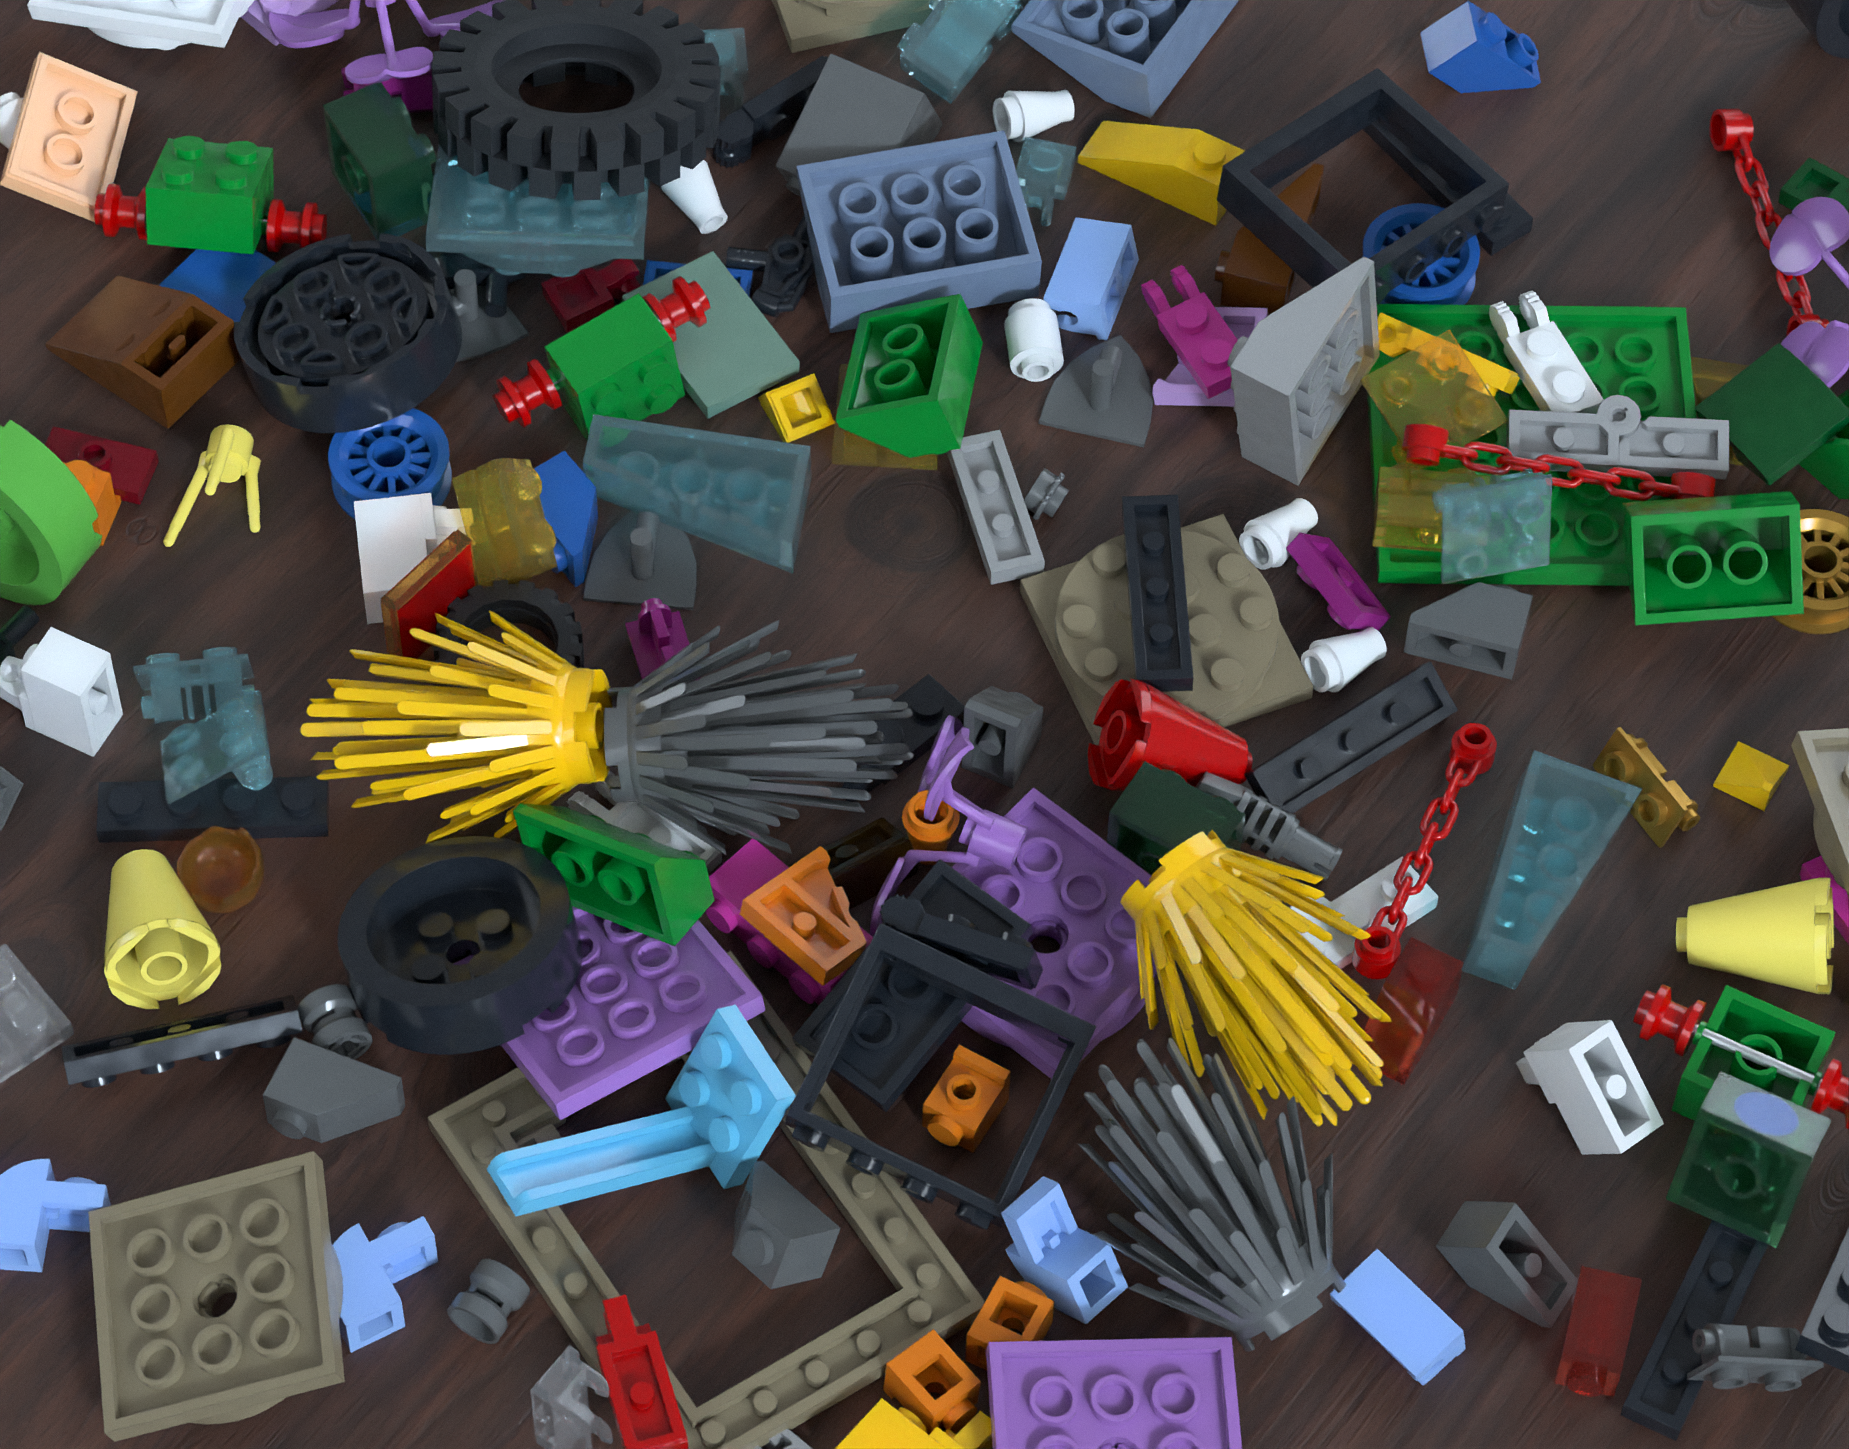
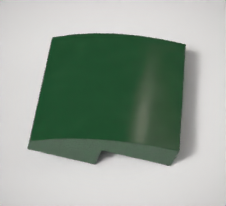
M1780 343L1772 347L1694 408L1699 419L1729 420V445L1732 447L1738 461L1769 486L1849 425V409L1814 372Z

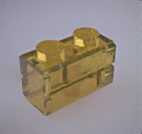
M494 459L477 467L476 470H470L452 478L468 544L471 543L472 559L479 585L493 586V581L507 579L508 584H518L520 580L525 581L532 578V575L541 574L557 567L553 551L556 537L552 526L545 520L539 496L542 492V482L538 473L532 468L530 459Z
M1399 463L1392 467H1380L1375 494L1372 546L1484 556L1489 528L1491 476L1477 475L1474 471L1467 468H1453L1447 472L1421 470L1418 466L1411 463Z

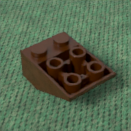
M118 275L45 343L46 349L167 429L240 360L234 340V321L191 293Z

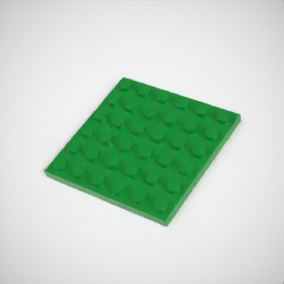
M1377 305V319L1380 313L1386 314L1516 372L1503 351L1504 344L1498 337L1497 331L1494 330L1490 320V305ZM1507 305L1517 319L1520 333L1530 330L1526 319L1521 314L1520 305ZM1545 306L1550 322H1555L1603 399L1614 395L1629 397L1639 407L1640 420L1645 421L1650 416L1697 419L1694 409L1696 406L1686 307ZM1380 351V356L1366 377L1378 583L1475 584L1481 582L1485 584L1629 586L1625 557L1623 503L1643 501L1615 497L1610 495L1604 486L1582 482L1580 486L1575 488L1543 484L1537 481L1532 473L1510 470L1504 475L1475 472L1467 469L1461 460L1440 457L1439 465L1420 466L1406 461L1407 452L1402 450L1405 426L1409 424H1428L1448 430V445L1464 447L1469 442L1478 441L1506 447L1507 416L1509 410L1541 411L1521 378L1513 394L1498 389L1493 399L1464 386L1468 377L1466 374L1449 367L1444 377L1415 364L1419 356L1417 352H1406L1396 357H1390ZM1475 450L1478 452V458L1471 462L1499 467L1496 464V458L1503 455ZM1549 471L1543 474L1545 476L1571 480L1567 477V472ZM1617 475L1621 478V483L1618 486H1614L1615 488L1643 493L1638 489V485L1645 480ZM1652 476L1655 482L1671 484V477ZM1653 495L1650 499H1648V500H1646V501L1672 500V499L1667 498V497H1661V496Z

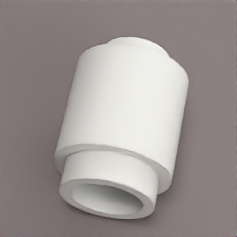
M1024 299L1013 304L1008 311V317L1004 323L1011 371L1018 377L1028 381L1038 382L1046 380L1059 371L1064 363L1057 315L1051 310L1050 305L1041 299Z

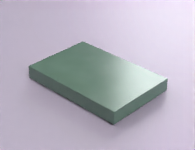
M714 251L622 296V302L638 293L642 297L651 293L660 300L673 293L672 280L679 276L683 277L688 284L695 280L701 286L711 307L704 312L707 323L698 328L688 321L677 327V340L673 342L683 387L707 419L799 373L800 361Z

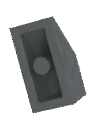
M1477 582L1411 613L1403 653L1512 680L1527 626L1533 595L1518 592L1504 585L1493 586Z
M993 686L969 698L964 707V727L970 730L969 740L973 744L974 749L962 757V768L1013 789L1041 738L1043 706L1035 704L1029 697L1021 693H1008Z
M295 1037L263 1093L267 1121L276 1131L292 1139L306 1137L319 1143H324L399 1116L405 1107L402 1077Z
M762 1160L754 1162L736 1209L732 1255L770 1289L822 1277L841 1228Z
M1464 1201L1436 1245L1437 1249L1469 1287L1543 1328H1551L1580 1283L1515 1202Z

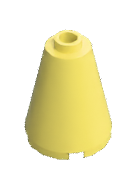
M149 849L129 852L116 861L111 872L104 955V974L112 994L125 1004L143 1009H160L158 1001L176 997L179 1005L192 1001L208 990L220 974L221 953L219 942L166 857L157 851Z
M1814 878L1691 905L1688 907L1687 917H1677V952H1687L1689 964L1815 994H1830L1833 965H1827V959H1830L1831 948H1834L1833 891L1832 887H1830L1831 879Z

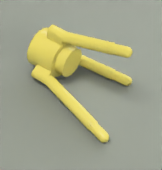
M229 424L220 425L213 429L207 451L201 453L197 470L163 539L166 547H171L174 544L206 478L205 493L210 496L216 492L219 482L232 483L239 480L241 475L245 476L249 527L253 533L260 531L258 472L261 460L251 455L254 439L247 430Z

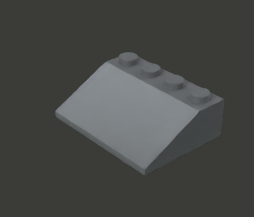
M1362 257L1260 320L1249 338L1245 336L1240 337L1230 353L1228 366L1231 369V389L1234 392V412H1236L1238 424L1236 433L1239 435L1242 457L1297 486L1302 481L1380 356L1374 261Z

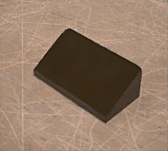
M879 818L823 847L830 858L828 866L830 875L836 887H843L850 903L849 909L878 895L898 858L905 856L909 850H913L910 839L884 818ZM917 864L911 869L904 880L918 872Z

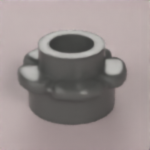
M1046 468L1043 469L1024 499L1027 509L1035 513L1033 519L1038 520L1042 512L1051 518L1054 516L1069 492V489L1061 485L1065 478L1064 473L1061 472L1057 476Z

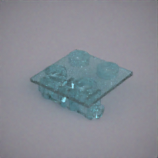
M1528 468L1523 469L1521 473L1501 477L1499 474L1491 475L1490 485L1486 484L1483 477H1478L1474 479V488L1471 487L1469 482L1454 485L1444 483L1442 490L1433 491L1432 497L1435 511L1437 513L1442 512V584L1549 565L1552 503L1551 474L1533 473L1532 469Z
M235 647L207 649L203 651L202 659L180 661V654L177 653L155 654L145 658L146 665L133 666V672L141 689H151L152 696L141 697L143 719L154 718L155 723L184 720L181 688L184 687L186 690L189 720L195 719L193 686H202L206 718L212 717L210 685L214 684L218 716L246 714V708L257 707L255 685H244L243 679L255 678L248 654L237 655V648Z
M259 689L245 697L229 699L215 713L195 724L187 723L177 727L168 735L167 739L160 742L166 799L169 804L230 771H233L244 787L251 790L263 789L271 782L273 777L272 766L269 763L270 748L262 694Z

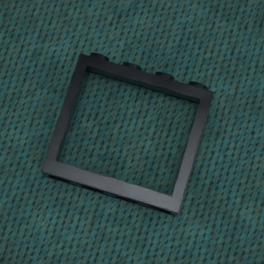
M1376 68L1223 165L1217 201L1314 288L1351 265V263L1269 189L1378 120L1463 196L1369 258L1374 261L1376 303L1378 305L1388 292L1403 282L1412 283L1423 274L1429 265L1441 257L1449 258L1462 248L1467 240L1479 232L1483 231L1486 233L1491 231L1493 223L1499 220L1502 214L1505 213L1504 204L1509 183L1379 68Z
M880 923L787 1114L785 1125L795 1129L792 1134L795 1140L812 1149L824 1152L826 1146L829 1145L848 1154L846 1163L866 1175L878 1178L881 1171L902 1180L903 1183L900 1189L918 1200L933 1204L935 1197L956 1206L955 1216L970 1225L987 1230L989 1224L992 1223L1001 1228L1004 1223L1001 1212L1014 1202L1097 1026ZM883 963L1065 1049L994 1200L811 1112Z

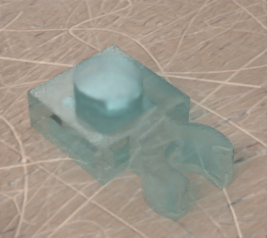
M744 28L702 30L705 33V43H713L719 55V66H721L720 95L731 96L734 99L735 110H738L744 104V87L741 81H748Z
M1025 137L1016 173L1026 207H1037L1042 210L1041 225L1047 227L1053 219V198L1065 200L1076 161L1077 147Z

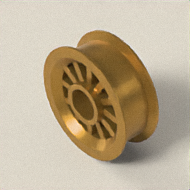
M1800 510L1804 614L1771 617L1790 629L1807 634L1836 633L1849 628V517L1829 510Z

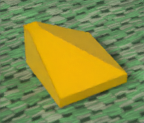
M814 373L758 397L762 408L784 444L835 424Z
M1738 741L1717 776L1713 787L1765 811L1787 773L1789 765Z

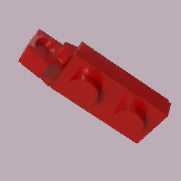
M626 1294L602 1300L605 1311L603 1312V1318L608 1334L596 1337V1353L623 1449H688L687 1434L656 1330L652 1331L649 1323L635 1327Z

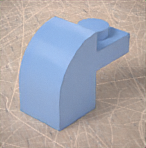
M50 1159L26 1161L0 1175V1269L42 1272L49 1230L90 1232L88 1212L111 1206L106 1185L97 1184L90 1179L80 1177L68 1178L64 1182L56 1181Z
M1043 1176L1001 1212L1013 1239V1243L1005 1249L1011 1262L1026 1282L1040 1288L1047 1298L1054 1301V1308L1087 1324L1128 1288L1111 1246L1094 1235L1078 1228L1059 1183Z
M424 1216L410 1223H395L383 1230L377 1239L370 1242L358 1223L346 1230L333 1244L339 1259L343 1278V1300L339 1328L340 1334L351 1353L405 1327L402 1302L393 1284L438 1262L435 1235Z

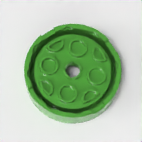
M9 420L4 427L0 425V597L25 605L48 604L60 595L99 548L102 535L94 532L92 525L98 518V513L84 487L68 467L35 436L17 423Z

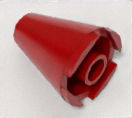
M1130 678L1131 681L1120 679L1105 694L1093 722V725L1102 727L1099 745L1089 743L1087 754L1089 774L1095 785L1112 791L1193 792L1205 772L1236 784H1243L1247 780L1244 774L1252 769L1253 758L1251 752L1248 751V745L1244 738L1142 680Z

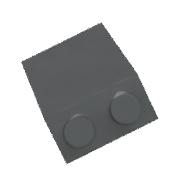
M830 54L776 167L787 181L785 187L801 196L796 166L932 143L943 123L925 93L834 54Z

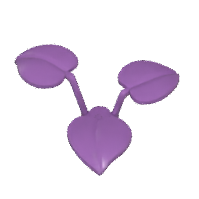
M350 0L349 9L301 14L297 17L269 11L268 18L271 32L280 44L290 48H306L336 41L344 36L345 30L356 28L360 24V0ZM365 0L367 7L377 8L386 54L362 57L348 64L345 68V74L349 82L355 84H374L388 81L392 77L397 79L415 77L431 70L433 54L429 49L413 47L395 52L386 5L392 4L396 0ZM417 0L405 1L422 27L423 33L428 37L440 35L442 39L450 29L460 31V21L476 11L492 17V4L505 0H493L468 10L428 20Z
M1827 197L1810 198L1797 205L1791 214L1785 216L1773 235L1769 250L1773 265L1785 275L1799 276L1814 269L1823 259L1849 289L1848 272L1831 254V251L1837 249L1849 239V212L1838 201ZM1833 320L1824 328L1817 322H1806L1790 332L1781 343L1782 346L1802 361L1829 388L1849 369V324Z
M947 716L934 740L930 757L922 774L918 793L929 790L924 808V818L933 821L941 801L968 817L959 838L960 843L968 846L967 852L909 850L905 856L899 857L885 879L873 905L870 920V935L874 937L880 923L882 924L879 911L882 910L881 905L885 903L884 900L894 896L900 883L918 862H938L940 859L943 862L966 863L977 868L980 859L983 858L1010 870L1024 841L1028 829L1027 826L986 809L983 810L953 790L951 781L962 757L974 749L973 744L969 740V728L964 727L961 721L954 716Z

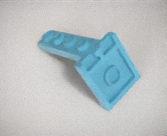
M731 1005L716 1009L665 1097L672 1109L671 1111L503 1152L490 1162L487 1171L515 1216L708 1166L723 1189H727L744 1183L753 1168L754 1162L759 1158L796 1095L738 1007Z

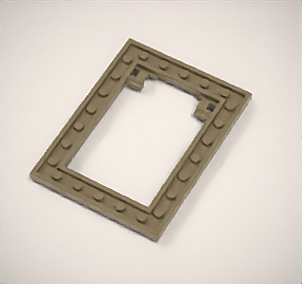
M729 951L727 953L729 957L757 988L734 954ZM762 994L766 1011L749 1019L747 1023L794 1094L797 1095L812 1062L805 1052L795 1045L792 1034ZM693 1050L667 1063L666 1066L680 1059L686 1063ZM516 1068L428 1117L429 1129L606 1390L597 1359L596 1337L608 1334L603 1318V1312L605 1311L602 1300L620 1296L559 1205L515 1216L487 1171L490 1162L503 1152L562 1138L556 1128L566 1123V1118L559 1120L521 1070ZM825 1082L811 1112L866 1138ZM794 1100L780 1121V1128L898 1292L699 1407L695 1406L666 1363L687 1434L688 1449H753L756 1446L762 1447L769 1443L770 1438L787 1428L792 1430L884 1376L886 1364L931 1330L934 1329L943 1340H946L970 1326L985 1303L907 1193L900 1189L901 1185L894 1176L881 1171L878 1178L866 1175L846 1163L848 1154L829 1145L826 1146L824 1152H821L798 1142L792 1137L795 1129L785 1125ZM632 1314L635 1327L640 1326L639 1322Z

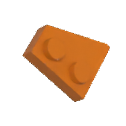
M819 846L744 898L740 915L818 983L824 986L853 965L865 950L867 942L858 921L853 919L849 913L850 903L843 887H836L828 870L829 855L824 848Z

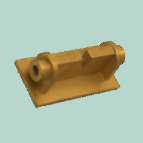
M1619 727L1615 730L1592 766L1654 843L1661 848L1677 826L1682 831H1688L1699 822L1700 816L1696 812L1698 804L1694 800L1689 799L1675 780L1665 782L1663 777L1667 771L1648 749V744L1643 738L1636 739L1633 734H1626Z

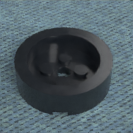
M383 233L380 234L378 241L353 242L351 234L340 235L312 243L284 257L264 272L251 286L243 298L246 308L240 322H234L235 344L260 404L280 422L293 428L316 433H342L361 430L387 422L411 410L430 396L443 383L456 363L462 344L461 322L444 275L436 259L422 246L413 241ZM341 314H346L350 316L351 322L347 323L345 319H333Z
M464 836L439 840L409 850L390 860L372 873L353 893L342 913L337 937L341 960L362 1019L366 1024L370 1022L384 1032L388 1042L411 1051L427 1054L452 1055L481 1051L501 1045L525 1034L522 1025L537 1017L545 1009L553 1013L563 1003L575 985L582 964L583 950L581 937L568 889L560 871L549 859L535 849L519 842L498 837ZM466 950H471L473 957L468 964H453L459 958L466 956Z

